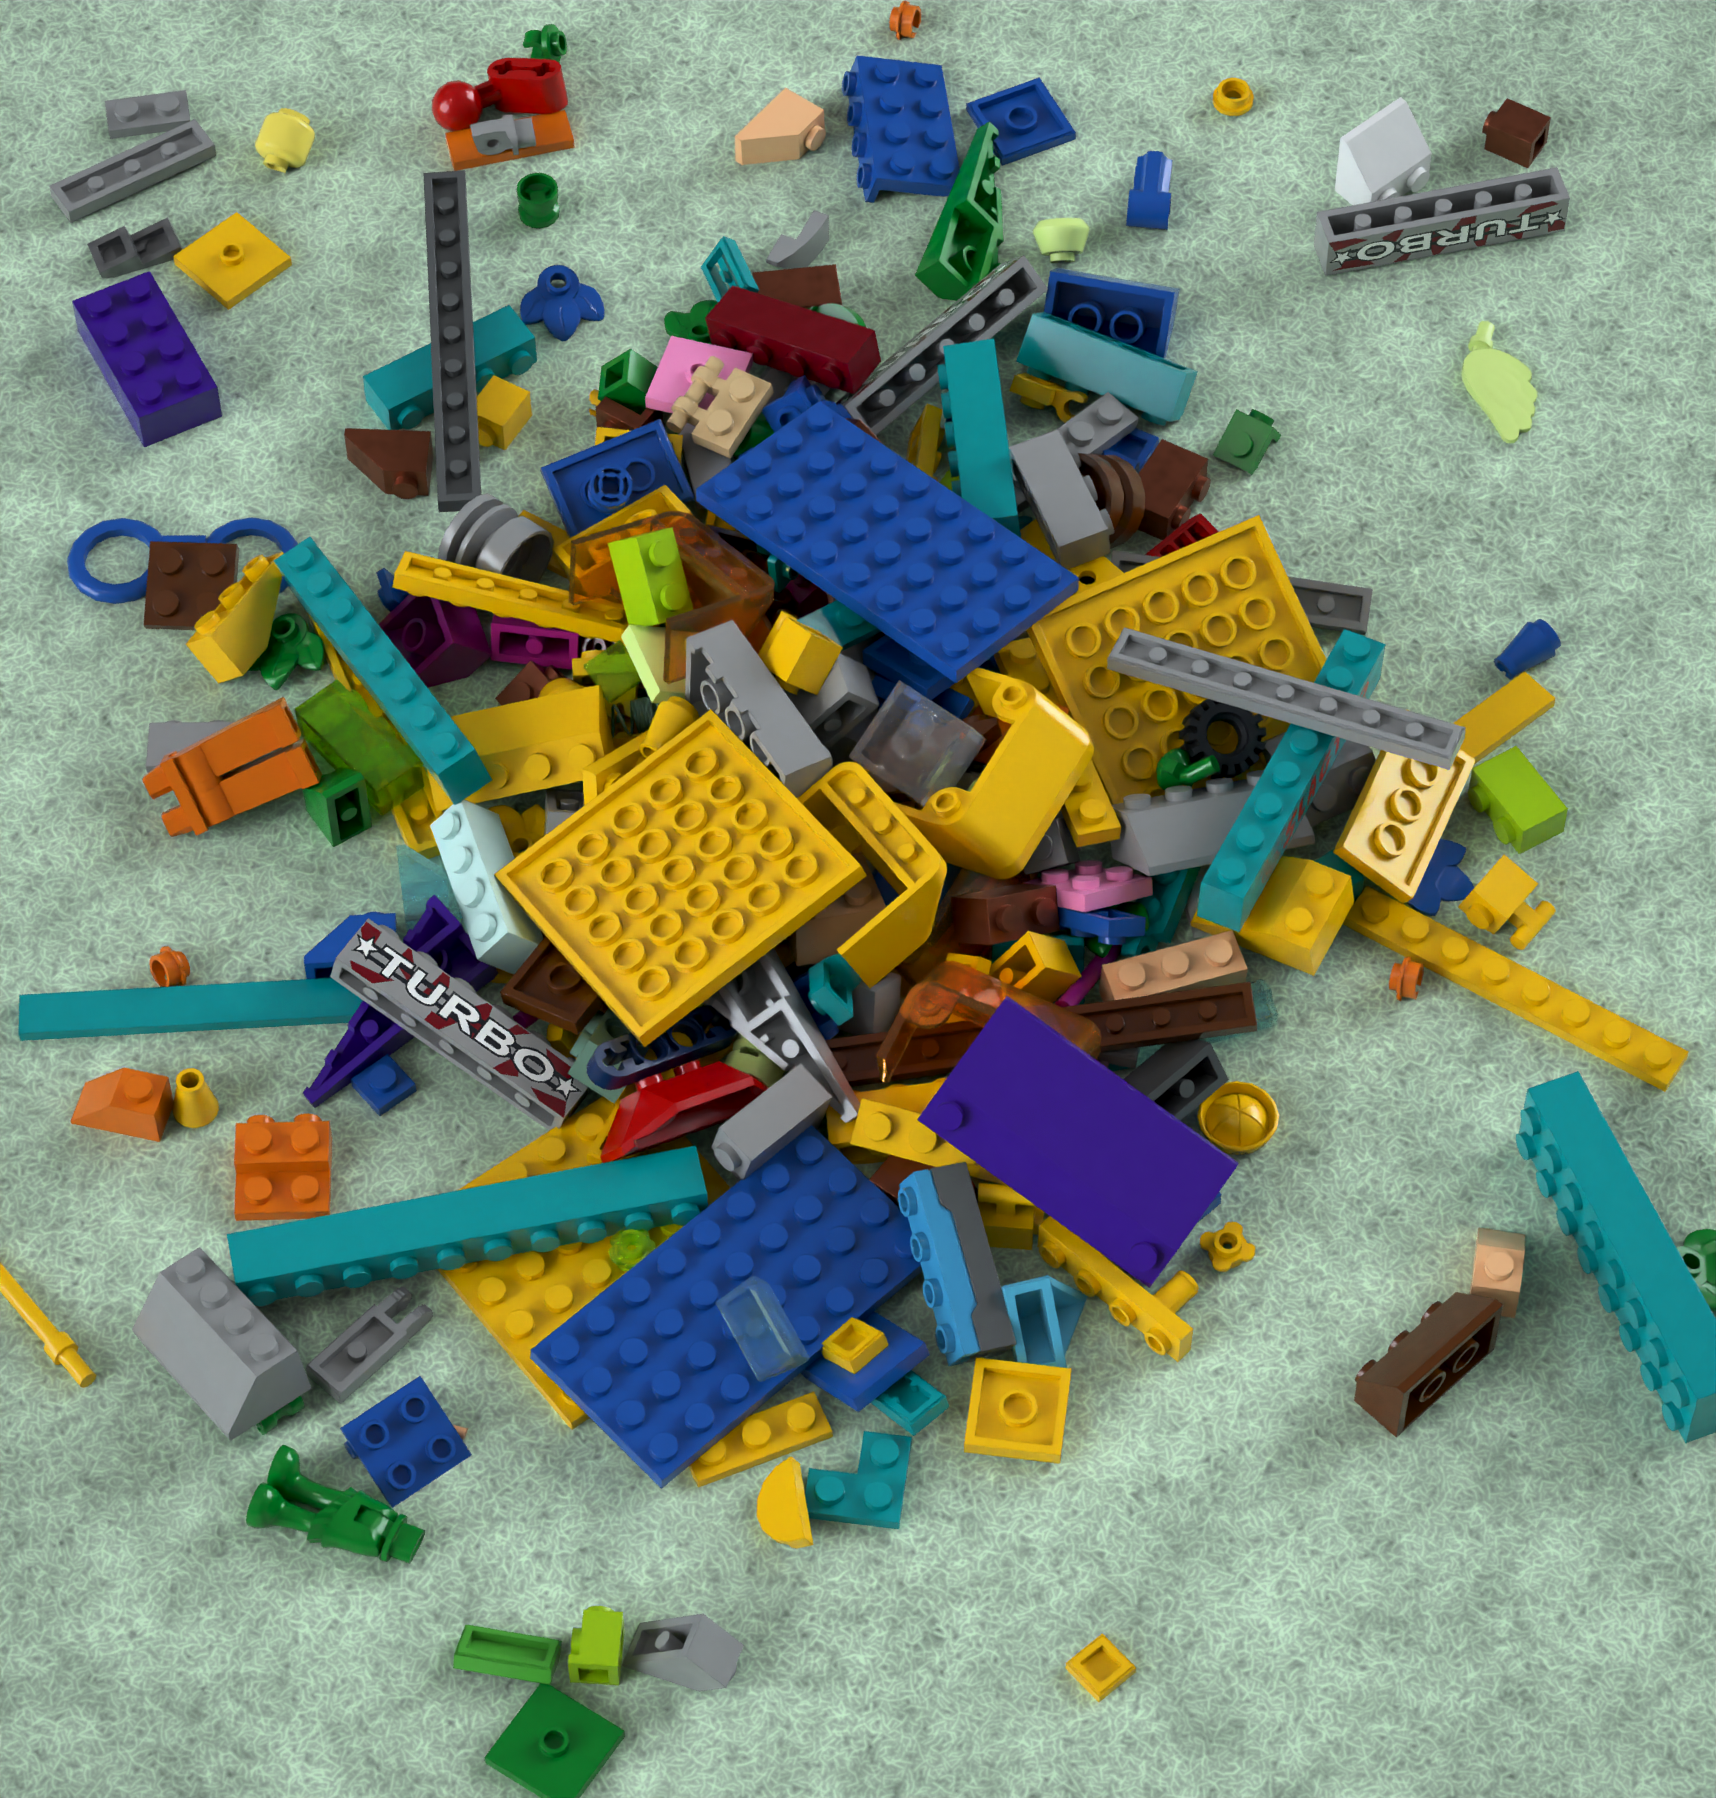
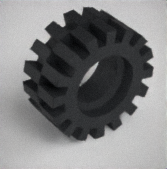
M1206 699L1189 711L1190 714L1181 723L1184 725V729L1179 731L1178 739H1183L1184 744L1179 748L1187 751L1191 765L1211 755L1217 759L1220 771L1212 774L1211 779L1233 778L1246 771L1259 760L1258 754L1264 751L1266 743L1261 742V738L1266 736V727L1259 728L1258 723L1263 720L1260 714L1254 716L1248 710ZM1224 721L1233 726L1238 736V743L1233 752L1222 754L1210 746L1207 740V731L1212 722Z

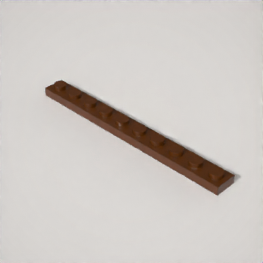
M1250 982L1031 1012L1087 1054L1257 1031V1019ZM991 1017L828 1039L825 1041L851 1087L949 1074Z

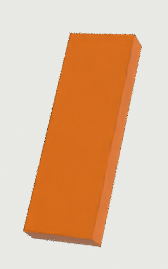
M561 110L552 114L530 116L535 132L536 146L519 148V155H513L512 149H507L495 155L479 153L472 137L471 128L445 133L446 144L454 171L575 148L566 111Z

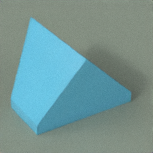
M1048 1275L1002 1286L1003 1297L1017 1343L1011 1348L1015 1362L1067 1368L1065 1354L1088 1296Z

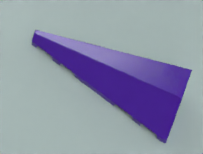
M434 894L425 904L426 910L413 930L409 929L406 933L403 943L416 952L421 951L428 954L435 960L438 968L453 978L465 980L477 992L495 979L499 973L496 967L477 960L470 937L465 932L462 924ZM362 1001L347 1024L348 1030L335 1050H330L324 1059V1067L311 1087L305 1088L303 1095L316 1108L349 1085L351 1078L388 1054L390 1056L415 1036L365 1001Z

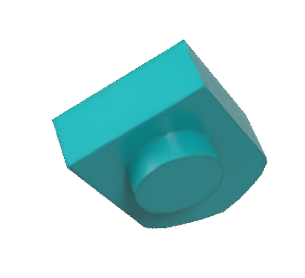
M840 953L831 955L809 969L810 991L808 992V998L818 1013L821 1015L827 1013L840 1026L854 1016L852 991L860 984L862 979Z

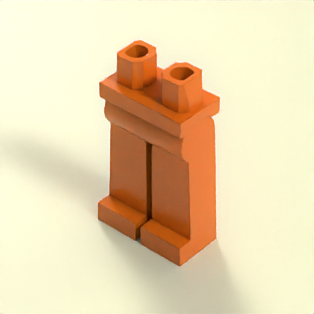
M284 697L197 741L178 753L175 750L164 755L160 765L144 775L142 781L152 799L173 790L180 805L163 812L161 815L171 837L194 831L197 836L208 831V827L226 821L237 814L300 788L303 790L320 782L322 773L305 739L299 740L302 733ZM282 747V749H280V750H278V751H275V752H273V753H271V754H269V755H267V756H265V757H263V758H260V759H258V760H256V761H254V762H252V763H250V764H248V765H245V766H243V767H241V768H239V769H237V770H235V771H233V772H230V773H228V774L222 776L223 774H225V773H227V772H229V771H231V770H233V769H235V768H238V767H240V766H242V765H244V764H246V763H248V762H250V761H253V760H255V759H257V758H259V757H261V756H263V755H265V754H268V753H270V752H272V751H274V750H276V749Z

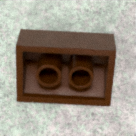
M1455 1292L1443 1304L1440 1301L1435 1302L1422 1316L1421 1324L1412 1332L1407 1330L1401 1332L1392 1341L1385 1356L1378 1362L1374 1359L1370 1360L1360 1369L1355 1377L1357 1384L1354 1401L1395 1437L1399 1436L1494 1350L1503 1304L1495 1298Z

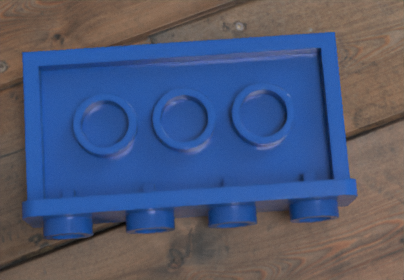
M857 55L851 70L846 71L843 76L842 93L849 98L847 124L852 126L854 130L852 155L853 157H858L859 167L856 180L858 188H863L865 202L874 203L879 190L941 197L949 196L960 167L942 65Z

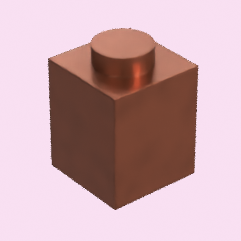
M1507 98L1497 112L1492 110L1484 122L1482 133L1486 134L1484 149L1529 168L1547 143L1551 117Z

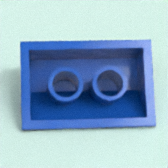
M1060 268L1050 271L1044 312L1159 357L1166 358L1180 289Z

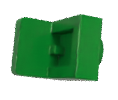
M1236 409L1213 456L1252 475L1258 468L1271 441L1278 442L1281 434L1272 427L1275 420L1254 409L1250 411L1249 415Z

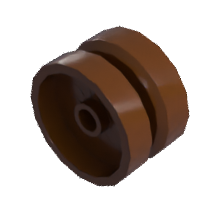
M1078 453L1081 461V467L1078 469L1082 477L1090 476L1097 492L1098 500L1095 503L1099 511L1106 509L1111 518L1114 534L1109 535L1110 549L1126 543L1138 530L1144 516L1145 491L1141 477L1129 462L1116 455Z

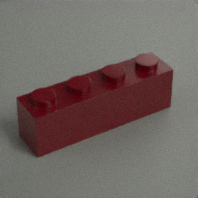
M733 285L705 317L712 345L753 353V362L758 365H765L787 372L795 377L805 375L808 380L852 394L858 391L881 362L875 330Z

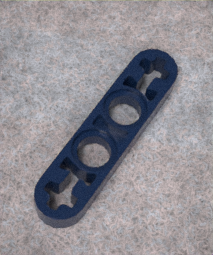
M705 1005L692 1010L647 1045V1047L655 1052L656 1060L642 1057L636 1049V1046L642 1044L632 1033L597 1046L586 1065L587 1074L590 1080L602 1089H619L649 1076L665 1072L726 1049L731 1045L738 1032L730 1026L732 1023L714 1007ZM711 1023L714 1027H713V1028H710V1029L707 1031V1033H705V1030L708 1028L709 1024ZM680 1032L687 1035L693 1046L686 1047L678 1044L674 1040L672 1033ZM623 1058L624 1061L617 1070L613 1065L619 1064Z

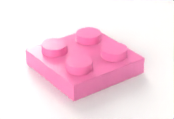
M1096 860L1075 863V869L1044 870L1041 872L1040 878L1023 882V884L1056 885L1058 907L1085 913L1153 895L1152 877L1133 874V868L1131 867L1103 868L1102 862Z

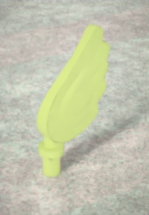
M1481 321L1476 334L1470 338L1468 344L1471 352L1463 362L1461 371L1462 381L1469 394L1489 417L1502 440L1506 443H1515L1518 440L1519 433L1528 432L1532 427L1531 417L1535 414L1534 402L1537 399V391L1530 383L1532 372L1525 364L1510 354L1493 349V341L1491 339L1495 326L1491 322Z

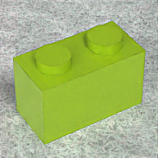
M673 527L646 532L608 543L628 624L652 626L695 614Z
M1517 746L1472 768L1467 792L1469 801L1477 812L1485 811L1493 821L1495 834L1503 844L1510 843L1518 854H1521L1564 832L1568 808Z

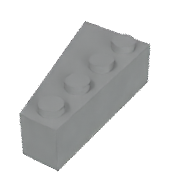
M733 620L686 638L685 700L695 707L699 718L711 709L796 798L801 796L833 768V760L828 749L818 739Z

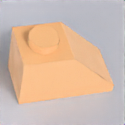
M785 87L735 136V161L741 165L797 160L809 149L812 151L817 150L826 136L824 109Z
M1478 1227L1470 1294L1497 1299L1503 1304L1501 1316L1515 1318L1524 1265L1525 1234Z

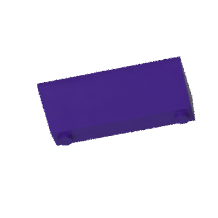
M1008 996L1005 997L917 1119L1149 1288L1180 1248L1239 1164Z

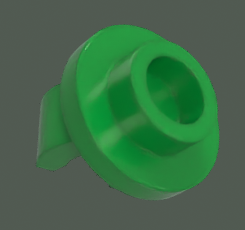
M546 24L542 31L530 30L525 33L523 46L524 48L533 47L531 58L551 59L560 63L561 56L567 52V41L564 33L559 31L556 25Z

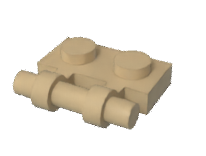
M710 356L705 365L699 366L692 375V385L686 394L679 396L672 405L671 410L673 413L666 422V425L676 433H680L687 423L696 426L691 433L694 443L731 459L762 412L763 407L773 395L772 383L738 368H734L728 379L724 380L718 377L724 367V363L719 358ZM706 393L715 396L707 410L698 407Z

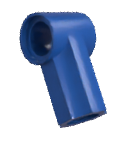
M1148 151L1145 155L1137 158L1134 188L1129 191L1126 226L1168 230V217L1171 206V193H1169L1173 160L1164 156L1163 152Z

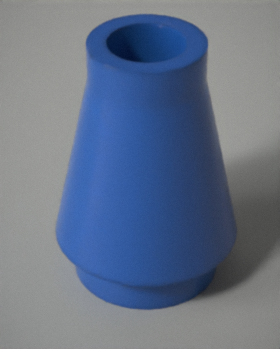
M1537 619L1534 623L1527 622L1505 650L1494 659L1495 666L1501 672H1506L1505 676L1511 680L1516 675L1554 657L1556 654L1555 650L1561 646L1560 639L1546 621Z

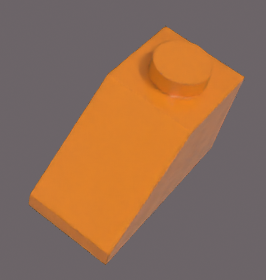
M121 1068L85 1082L73 1113L71 1124L160 1142L174 1102L169 1077Z

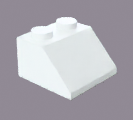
M1398 98L1340 138L1335 191L1352 205L1400 197L1410 190L1418 192L1429 180L1432 153L1407 102L1403 98Z

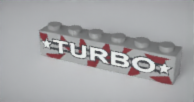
M1556 167L1317 212L1314 248L1325 276L1557 233L1565 231L1570 197Z
M1024 255L1001 263L876 368L855 394L848 392L836 402V405L840 403L844 406L852 419L861 420L876 436L939 382L937 364L945 363L943 346L990 339L1048 290L1047 286Z
M368 918L336 957L330 975L332 979L541 1126L549 1130L554 1127L560 1129L589 1094L591 1088L567 1074L576 1060L575 1058L565 1057L552 1048L548 1039L536 1031H528L514 1021L512 1015L502 1006L497 1004L491 1005L476 994L474 988L465 980L453 978L438 968L435 960L428 954L421 951L416 952L401 942L399 936L391 928L385 925L378 926Z

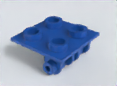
M421 1376L340 1428L347 1439L344 1443L347 1452L353 1459L357 1457L360 1459L392 1508L472 1455Z

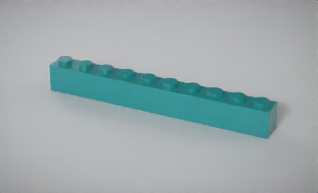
M690 1146L227 1234L236 1286L255 1306H265L273 1303L275 1300L288 1297H313L330 1289L341 1287L360 1288L377 1280L388 1278L407 1279L419 1272L435 1269L454 1270L462 1267L464 1264L482 1260L501 1261L509 1258L511 1255L529 1251L548 1252L556 1249L558 1246L571 1243H595L608 1236L624 1233L642 1234L652 1228L671 1224L682 1226L686 1225L708 1207V1197L697 1147Z

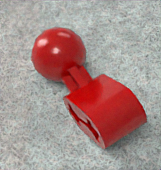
M502 58L496 60L488 66L487 74L489 80L484 83L472 86L469 83L456 80L447 82L438 88L432 99V113L441 127L453 132L471 128V124L479 121L483 114V108L493 104L497 110L507 113L552 114L559 112L568 105V96L561 65L556 60Z

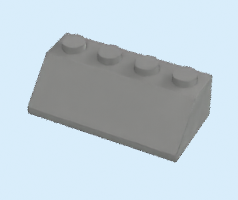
M1264 770L1247 773V779L1233 781L1231 778L1210 779L1206 781V787L1192 789L1190 786H1173L1165 789V795L1151 797L1149 794L1125 796L1123 798L1124 803L1112 805L1121 825L1120 839L1111 841L1112 858L1148 876L1211 864ZM1304 815L1286 849L1315 844V836L1306 815Z
M200 1247L159 1273L132 1330L147 1350L230 1441L311 1389L296 1348Z

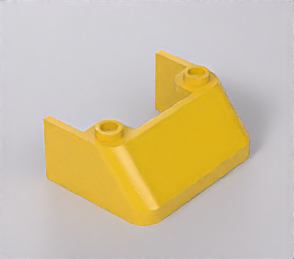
M977 667L966 677L983 713L1012 724L970 792L956 787L943 788L935 792L928 799L922 810L899 803L895 804L932 844L945 862L996 879H1007L1020 873L1026 866L1090 762L1094 753V746L1088 732L1030 683Z
M843 762L833 767L797 799L850 854L863 852V855L899 894L894 901L836 949L871 989L929 938L947 873V865L932 844L860 764L856 762Z

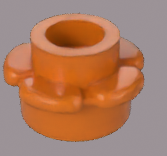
M902 1L899 7H893L889 27L891 31L897 32L896 37L898 40H901L902 37L914 38L916 33H913L912 26L919 28L921 9L919 6L910 5V2Z
M164 946L160 949L159 954L150 958L151 974L160 987L185 986L186 977L190 975V966L186 956L181 951H172L169 946Z
M1411 957L1404 958L1402 964L1394 963L1390 974L1389 989L1396 991L1397 1000L1401 1001L1402 997L1416 1000L1418 995L1416 984L1421 986L1424 964L1413 962Z

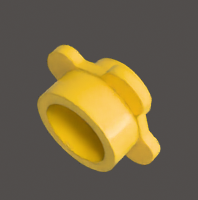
M1227 1222L1223 1229L1214 1233L1205 1232L1200 1237V1247L1208 1251L1212 1266L1217 1271L1226 1272L1231 1268L1239 1266L1243 1261H1251L1255 1256L1254 1245L1247 1243L1242 1235L1243 1227L1237 1222ZM1230 1244L1232 1248L1225 1249L1223 1245Z

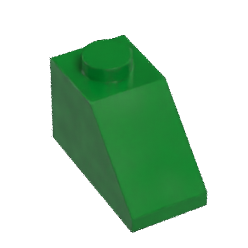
M341 767L329 774L322 775L318 784L303 789L306 811L333 847L372 827L366 782L361 772Z

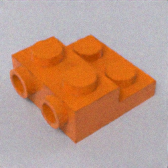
M305 1113L297 1115L294 1118V1122H275L270 1116L254 1115L247 1119V1123H236L234 1155L236 1170L234 1214L236 1221L310 1219L330 1215L332 1132L330 1121H322L315 1114Z

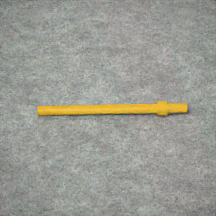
M0 1263V1292L45 1344L44 1352L55 1365L62 1364L80 1387L85 1388L91 1385L96 1379V1374L77 1353V1344L65 1331H58Z

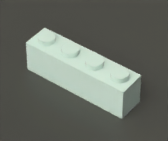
M462 800L456 805L452 804L430 826L477 960L515 974L544 938L541 930L515 902L494 875L515 859L499 814L467 800Z

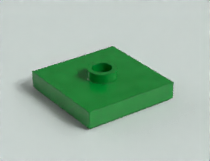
M540 1683L487 1753L485 1763L540 1798H580L624 1739L625 1732L553 1686Z

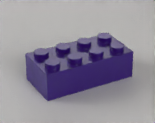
M150 271L72 301L78 332L144 447L222 417L218 387Z

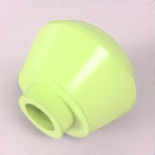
M1080 218L1046 219L1036 224L1033 229V235L1041 254L1050 256V263H1058L1060 261H1065L1066 263L1075 262V254L1083 253L1090 227Z

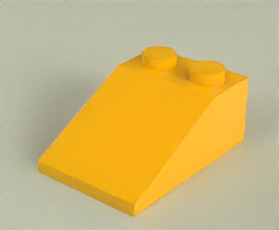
M1282 856L1240 932L1233 930L1238 945L1314 976L1354 904L1351 876L1310 859ZM1197 911L1190 922L1192 927L1211 935L1231 931L1229 928L1198 917Z

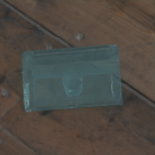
M753 1275L715 1302L759 1382L766 1381L796 1368L810 1359L773 1290L766 1281Z

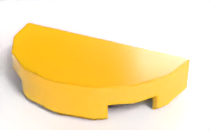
M790 1456L777 1465L764 1480L757 1498L756 1516L762 1530L780 1544H786L791 1548L799 1549L813 1545L800 1463Z

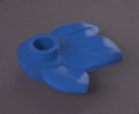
M553 265L544 269L539 275L537 287L525 294L520 305L521 320L525 325L543 321L548 331L560 341H567L574 334L580 319L602 321L605 311L598 292L588 285L579 283L576 273L563 265ZM553 280H562L566 285L562 288H555L551 285V282Z
M1439 840L1413 899L1407 902L1409 906L1424 915L1435 916L1439 911L1441 900L1461 901L1469 895L1474 886L1463 871L1457 867L1464 858L1466 847L1450 840Z

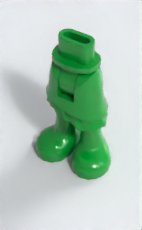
M286 1445L280 1446L269 1469L267 1484L264 1482L259 1484L250 1501L246 1515V1524L253 1528L280 1526L308 1533L307 1540L310 1543H321L323 1548H338L368 1557H378L381 1553L379 1559L388 1562L393 1557L410 1564L425 1535V1530L407 1523L406 1515L400 1514L398 1516V1513L391 1507L372 1498L363 1490L357 1492L350 1487L346 1491H340L318 1484L300 1473L299 1454L295 1449ZM286 1500L296 1501L320 1509L321 1511H319L318 1513H314L312 1511L291 1504Z

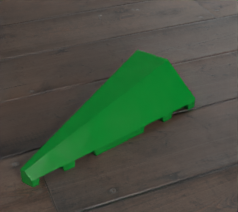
M990 121L976 130L915 273V276L941 299L957 301L1001 264L998 263V246L1004 242L1001 189L995 187L994 173L1000 169V159L993 155V140L999 136V131Z

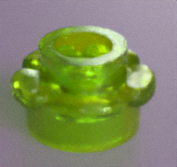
M644 1229L619 1230L610 1240L612 1245L609 1249L610 1259L618 1268L627 1272L656 1249L655 1242L649 1239L650 1235ZM629 1245L636 1246L634 1250H628L627 1248Z

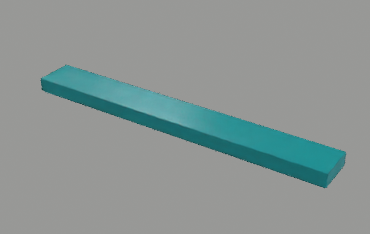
M332 978L19 995L18 1034L20 1041L348 1023L363 1000Z

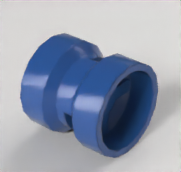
M606 464L597 468L591 475L587 489L588 500L592 507L598 512L613 514L623 509L631 496L633 488L632 478L628 471L619 465Z

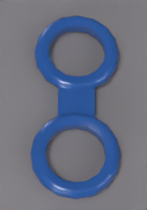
M252 517L232 520L215 529L207 539L206 535L162 536L157 529L142 521L118 518L102 521L86 529L72 544L67 564L69 577L81 593L95 601L119 604L136 601L146 596L148 569L142 576L131 582L121 584L104 583L92 577L85 567L88 553L96 544L108 538L117 536L133 537L144 542L150 549V541L226 544L238 537L253 535L271 540L276 543L283 553H286L298 545V543L286 528L271 520ZM283 576L279 593L288 587Z

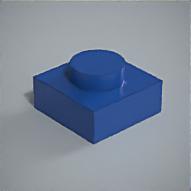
M388 1054L351 1078L352 1087L379 1116L417 1091L413 1080Z

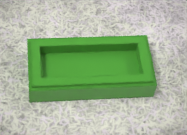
M467 1624L463 1629L454 1653L453 1668L551 1685L559 1662L562 1641Z

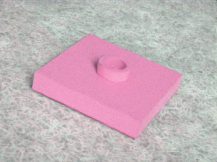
M671 336L645 396L646 408L673 413L671 410L672 405L679 396L686 394L692 385V375L699 366L705 365L710 356H715L724 363V367L718 377L727 380L734 368L747 373L750 372L753 364V353ZM706 393L698 407L707 410L715 396Z

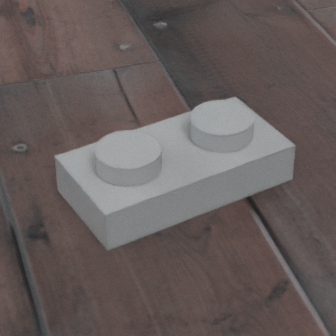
M186 90L105 101L110 139L167 132L190 121Z

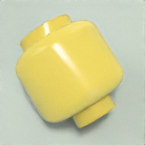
M281 108L278 112H272L265 117L255 142V148L264 158L263 164L267 168L286 173L288 167L299 168L306 163L315 139V132L309 125L310 120L305 115L291 109Z

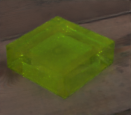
M621 640L583 665L595 685L601 684L603 696L609 704L642 682Z

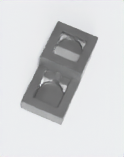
M168 217L132 235L123 226L87 244L102 278L118 277L174 260L173 256L183 250Z

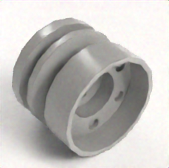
M486 493L476 496L465 504L453 518L439 546L438 559L539 583L552 557L554 541L550 532L524 516L518 517L516 510Z

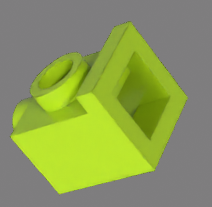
M591 1606L586 1610L583 1609L582 1628L573 1627L571 1654L568 1656L570 1683L620 1685L625 1635L623 1612L614 1611L605 1606Z

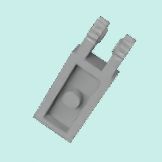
M405 1287L397 1288L378 1306L374 1304L307 1364V1376L340 1404L343 1403L409 1342V1339L431 1321L433 1317L432 1310L425 1304H422L397 1324L392 1318L400 1311H403L412 1299L411 1292Z

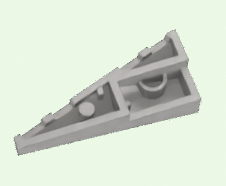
M774 948L703 1002L705 1005H711L732 1023L730 1026L781 1069L790 1072L801 1063L833 1096L829 1105L842 1115L841 1119L845 1123H849L857 1118L860 1103Z

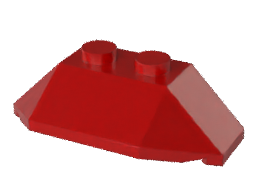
M699 1060L689 1062L673 1069L675 1077L663 1080L661 1073L644 1078L635 1083L636 1092L621 1099L600 1155L601 1161L606 1163L620 1160L726 1122L766 1091L768 1087L754 1077L720 1061L704 1067L701 1066Z

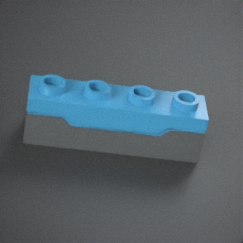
M961 1162L931 1168L930 1170L915 1171L899 1184L898 1203L902 1214L908 1217L912 1231L910 1239L911 1251L914 1259L920 1262L925 1279L923 1282L924 1299L926 1304L933 1308L937 1322L935 1331L937 1346L940 1352L946 1355L948 1366L973 1362L976 1360V1357L990 1358L1002 1355L1017 1343L967 1163Z

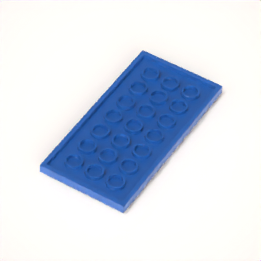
M820 401L696 488V501L955 683L959 682L1078 591L1079 577Z
M811 1125L746 1179H741L533 1347L530 1359L662 1489L822 1356V1347L824 1345L821 1343L851 1317L861 1321L865 1320L922 1272L920 1262L914 1259L911 1251L910 1239L912 1231L908 1217H905L894 1202Z

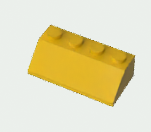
M601 684L450 716L475 748L492 778V781L464 799L474 804L583 781V768L615 750ZM427 770L436 812L448 809L453 802Z

